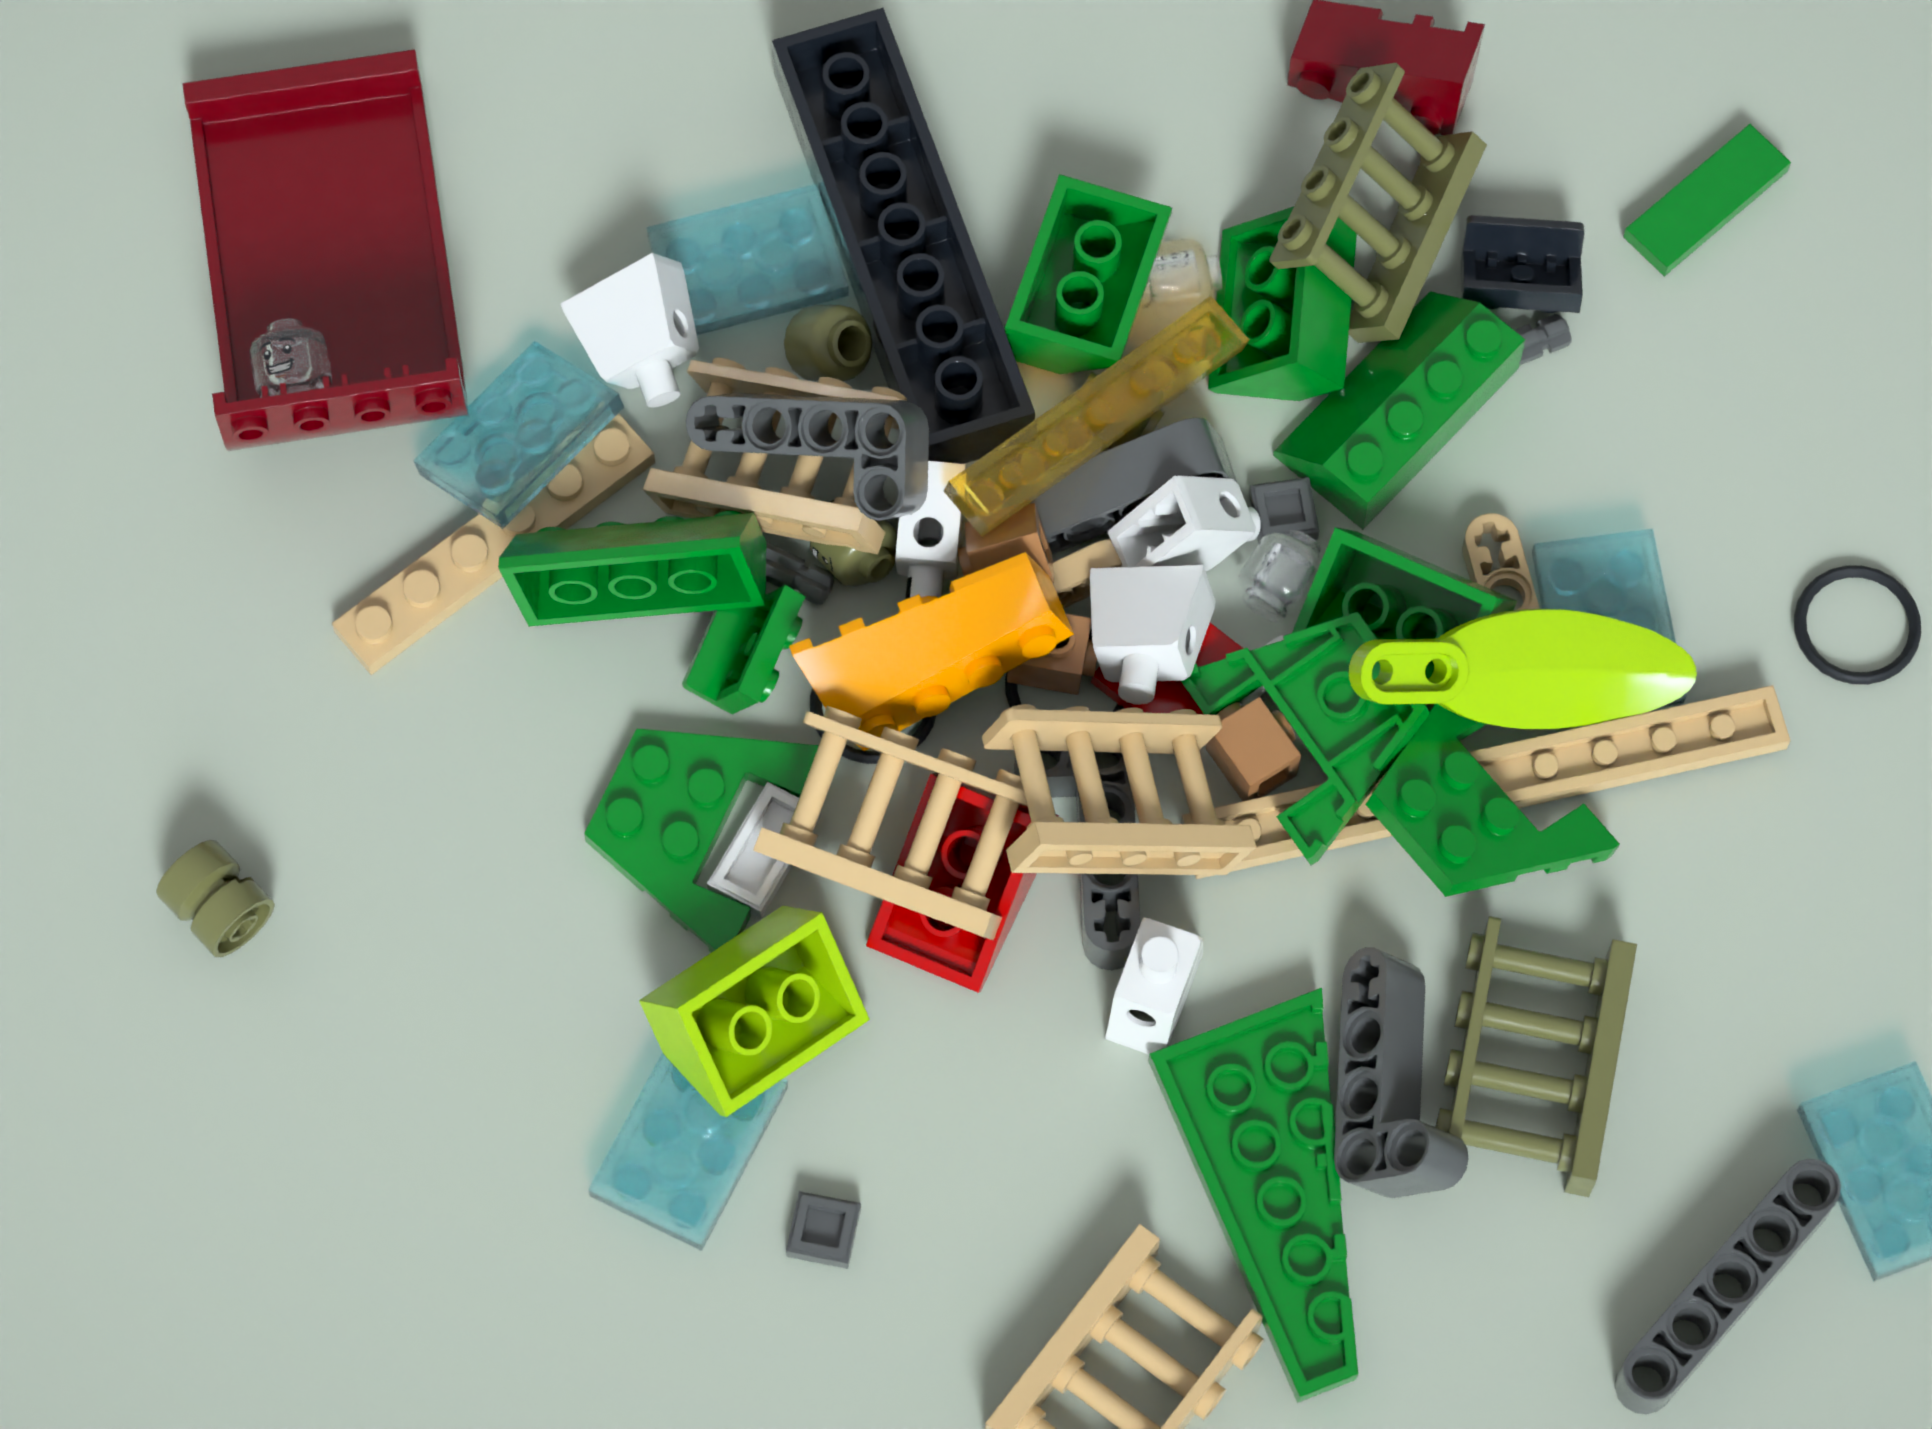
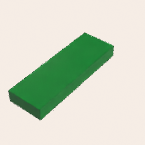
M1749 124L1625 229L1623 238L1665 277L1785 175L1789 170L1791 161L1757 129Z

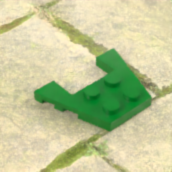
M1358 612L1284 635V640L1250 651L1248 648L1228 653L1225 659L1201 667L1195 664L1191 676L1181 681L1204 715H1217L1227 706L1240 702L1259 687H1264L1328 777L1326 782L1276 816L1311 866L1320 860L1430 714L1425 704H1380L1365 700L1355 693L1349 680L1351 658L1361 645L1370 640L1377 639ZM1379 661L1374 664L1372 670L1373 680L1380 673Z
M1434 705L1429 716L1405 746L1365 804L1445 897L1514 882L1518 875L1544 870L1549 874L1566 870L1571 863L1588 859H1591L1592 863L1606 861L1612 857L1620 845L1585 804L1580 805L1544 830L1538 831L1460 742L1486 724L1467 719L1437 705Z
M637 728L584 833L585 841L642 892L646 891L669 912L673 920L686 931L689 929L708 946L710 952H713L742 933L751 917L750 907L696 885L746 781H751L763 787L769 782L799 798L819 745Z

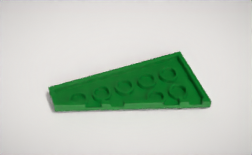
M1322 987L1149 1054L1148 1059L1257 1312L1263 1315V1326L1297 1403L1352 1382L1358 1376L1352 1300L1349 1296L1346 1265V1237L1343 1233L1341 1212V1185L1334 1162L1335 1121L1330 1096L1329 1058L1323 1023Z

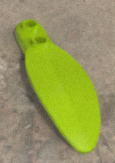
M1521 609L1490 614L1461 624L1434 639L1370 640L1355 651L1349 665L1350 684L1355 693L1365 700L1380 704H1439L1445 709L1473 721L1518 729L1578 727L1643 714L1681 698L1691 689L1697 676L1696 665L1692 657L1682 647L1650 629L1614 618L1566 609ZM1432 660L1434 671L1432 676L1427 679L1425 669ZM1379 661L1380 673L1373 680L1372 670L1374 664Z

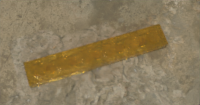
M1209 296L949 480L943 492L983 537L1243 351L1249 342V338L1214 298Z

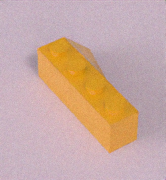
M1024 552L951 581L949 588L951 593L939 598L936 596L920 597L919 594L897 603L899 612L896 615L866 627L862 617L838 626L842 635L838 638L813 647L810 638L790 645L789 648L825 709L827 706L862 718L858 730L877 737H881L884 727L900 732L925 717L942 713L952 702L973 690L996 683L1004 673L1031 658H1038L1048 654L1055 648L1056 644L1074 635L1050 576ZM856 744V745H857L859 748H861L863 751H866V750L869 749V748H866V747H863V746H861V745Z

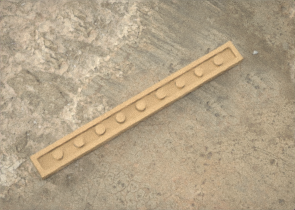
M1771 685L1470 751V754L1518 808L1785 750L1788 748L1791 740L1774 686ZM1383 777L1327 850L1392 836L1365 805ZM1320 785L1215 807L1217 819L1224 821L1225 825H1251L1257 848L1232 871L1303 856L1276 816ZM1190 813L1182 815L1181 824H1193ZM1195 875V878L1200 879L1214 875Z

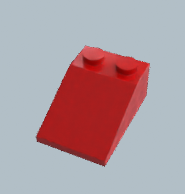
M932 773L929 776L892 876H894L898 865L903 867L905 865L936 782L937 773ZM961 783L927 876L933 878L928 890L951 898L955 886L962 888L996 795ZM1021 804L1018 806L985 895L986 898L990 899L986 911L1002 917L994 941L883 900L866 946L977 993L981 992L1037 874L1012 873L1006 851L1027 830V826L1032 823L1028 807Z

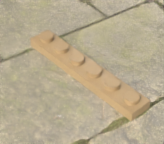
M616 411L332 623L335 634L369 674H374L501 579L502 575L498 569L499 557L516 534L534 533L545 527L568 529L655 463L654 452Z

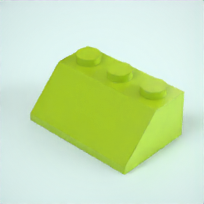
M784 905L639 1000L663 1054L714 1110L724 1117H728L870 1020L823 913Z

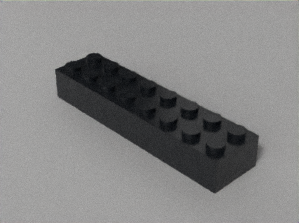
M884 8L772 40L774 75L861 314L871 330L873 347L888 388L903 394L907 401L913 402L920 407L927 417L929 426L928 461L965 464L1034 443L1035 410Z

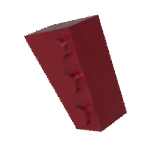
M1322 0L1312 1L1291 56L1287 85L1297 88L1302 94L1313 99L1323 100L1329 98L1343 103L1347 85L1359 69L1397 63L1405 70V73L1394 98L1433 135L1454 134L1474 79L1485 24L1467 22L1465 30L1458 31L1433 27L1435 21L1432 16L1416 14L1413 23L1410 24L1382 20L1383 12L1377 8Z

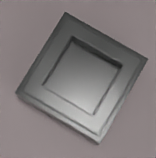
M1309 477L1250 485L1249 497L1251 507L1257 511L1261 521L1260 532L1257 536L1258 543L1261 541L1259 548L1318 540L1319 526Z
M799 1191L786 1248V1257L848 1269L861 1212V1203Z

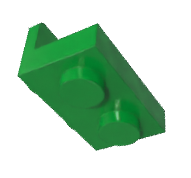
M784 585L766 594L765 606L715 610L682 681L683 688L732 715L756 703L766 701L779 678V671L774 669L782 649L787 650L792 645L801 629L803 619L797 615L806 596Z

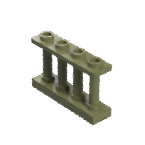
M1397 63L1361 68L1349 81L1344 101L1334 122L1325 132L1323 146L1311 171L1302 181L1301 193L1288 220L1283 224L1278 233V242L1269 260L1277 269L1314 265L1353 299L1354 308L1350 315L1349 335L1358 343L1397 340L1400 338L1487 146L1473 131L1442 136L1433 135L1394 98L1405 73V70ZM1382 121H1385L1421 155L1420 164L1411 182L1371 146ZM1360 168L1399 203L1398 212L1389 231L1349 195ZM1337 218H1340L1376 251V260L1367 280L1326 244Z
M1489 916L1484 933L1472 932L1465 969L1476 971L1473 992L1462 990L1460 994L1454 1027L1466 1030L1462 1051L1451 1049L1449 1053L1444 1086L1453 1087L1455 1090L1451 1110L1439 1109L1436 1128L1456 1135L1467 1146L1557 1164L1558 1171L1567 1172L1564 1193L1589 1197L1597 1181L1637 944L1613 939L1605 959L1595 957L1593 963L1497 944L1501 918ZM1492 968L1588 987V994L1598 996L1595 1017L1585 1015L1583 1021L1486 1002ZM1484 1026L1577 1045V1052L1588 1054L1585 1075L1574 1074L1573 1080L1477 1061L1476 1056L1481 1028ZM1471 1085L1568 1104L1567 1111L1578 1113L1574 1135L1564 1133L1562 1139L1466 1120L1465 1116Z

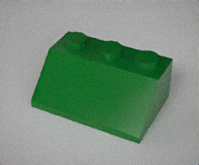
M1059 174L1005 325V333L1015 360L1057 374L1119 367L1173 207Z
M1294 206L1223 229L1208 381V390L1216 394L1302 401L1344 388L1351 298L1314 265L1277 269L1269 261L1278 242V233L1283 224L1288 220ZM1337 218L1326 244L1354 268L1357 234L1340 218Z
M1335 527L1292 633L1358 612L1377 639H1434L1461 624L1479 617L1513 611L1517 600L1358 531ZM1432 660L1425 669L1427 679L1432 676L1434 671Z

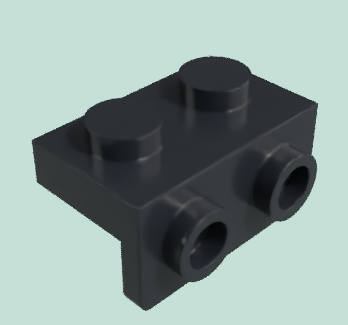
M1479 215L1468 216L1466 218L1461 254V298L1480 302L1487 309L1511 308L1539 310L1545 313H1580L1583 296L1581 254L1585 235L1584 224L1570 221Z

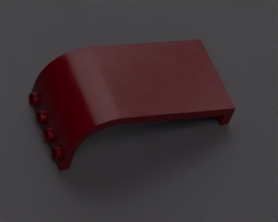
M415 49L182 83L185 106L191 126L224 392L212 393L215 418L226 450L233 451L469 415L422 82ZM284 337H290L294 339L296 343H294L291 340H283L280 342L279 339ZM271 342L270 345L263 347L260 352V348L264 343ZM287 344L292 347V351L289 354L283 352V347ZM266 350L271 352V357L268 360L264 358ZM289 358L294 359L290 370L272 375L268 373L267 364L272 366L289 361Z

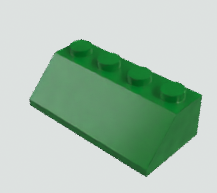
M1430 291L1412 309L1400 338L1397 340L1381 341L1345 378L1344 388L1331 392L1274 450L1273 456L1299 478L1309 477L1311 488L1364 530L1519 369L1526 339L1480 302Z
M723 511L713 517L691 519L665 516L657 519L655 522L635 524L609 521L600 523L596 527L568 530L560 527H545L534 533L516 534L500 555L498 569L529 627L765 606L767 542L755 514H743L737 511Z

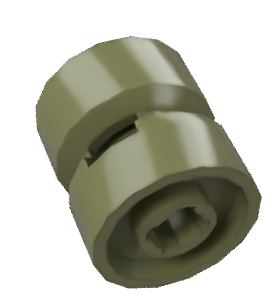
M207 840L188 850L172 864L158 883L156 893L160 900L180 921L193 920L190 927L193 935L214 957L221 958L235 952L251 940L266 924L273 913L275 904L251 877L239 879V864L216 840Z

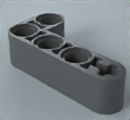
M731 393L702 397L694 402L687 412V433L692 442L701 449L723 452L854 458L853 493L855 503L860 512L870 519L880 521L912 515L920 510L926 501L928 492L929 426L923 410L913 402L887 399ZM776 410L785 419L786 429L782 438L776 435L772 426V419ZM832 413H835L842 423V434L838 442L832 438L828 429V421ZM889 414L895 418L899 425V437L895 444L891 443L885 435L884 425ZM719 417H743L742 427L729 429L727 426L720 425ZM888 476L894 480L898 487V499L894 506L884 496L883 486Z
M1189 418L1011 489L995 498L991 507L993 513L996 514L1035 503L1053 555L1108 533L1109 529L1173 476L1230 478L1235 482L1237 480L1223 440L1206 419Z
M1040 751L1041 753L1051 755L1058 762L1051 769L1045 770L1051 797H1076L1077 822H1086L1069 752ZM1109 752L1119 762L1110 768H1098L1108 809L1119 814L1122 818L1119 823H1136L1135 803L1122 753ZM1015 756L1014 774L1020 776ZM1079 874L1083 949L1089 961L1100 969L1112 971L1125 967L1140 927L1138 874H1123L1125 878L1114 885L1102 884L1092 874ZM1116 910V934L1119 937V941L1107 942V936L1104 932L1106 912Z
M1365 947L1350 957L1344 968L1342 978L1334 1151L1335 1170L1344 1181L1388 1198L1446 1190L1456 1185L1462 1179L1467 1169L1469 1157L1468 1149L1462 1139L1420 1121L1425 1011L1424 975L1418 967L1374 947Z

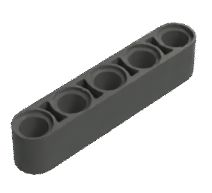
M1809 1158L1798 1161L1790 1167L1629 1352L1615 1380L1617 1397L1625 1408L1639 1414H1650L1663 1408L1822 1225L1835 1206L1841 1191L1838 1174L1829 1164L1821 1160ZM1805 1183L1815 1187L1821 1195L1822 1204L1808 1206L1801 1203L1794 1195L1793 1185ZM1761 1228L1770 1229L1780 1237L1783 1249L1777 1252L1765 1251L1755 1242L1753 1231ZM1726 1274L1736 1278L1742 1286L1743 1296L1727 1298L1721 1295L1714 1286L1713 1277ZM1680 1320L1693 1322L1701 1330L1703 1342L1696 1345L1683 1343L1674 1334L1673 1323ZM1641 1366L1654 1369L1662 1378L1663 1388L1655 1392L1639 1388L1633 1380L1632 1370Z

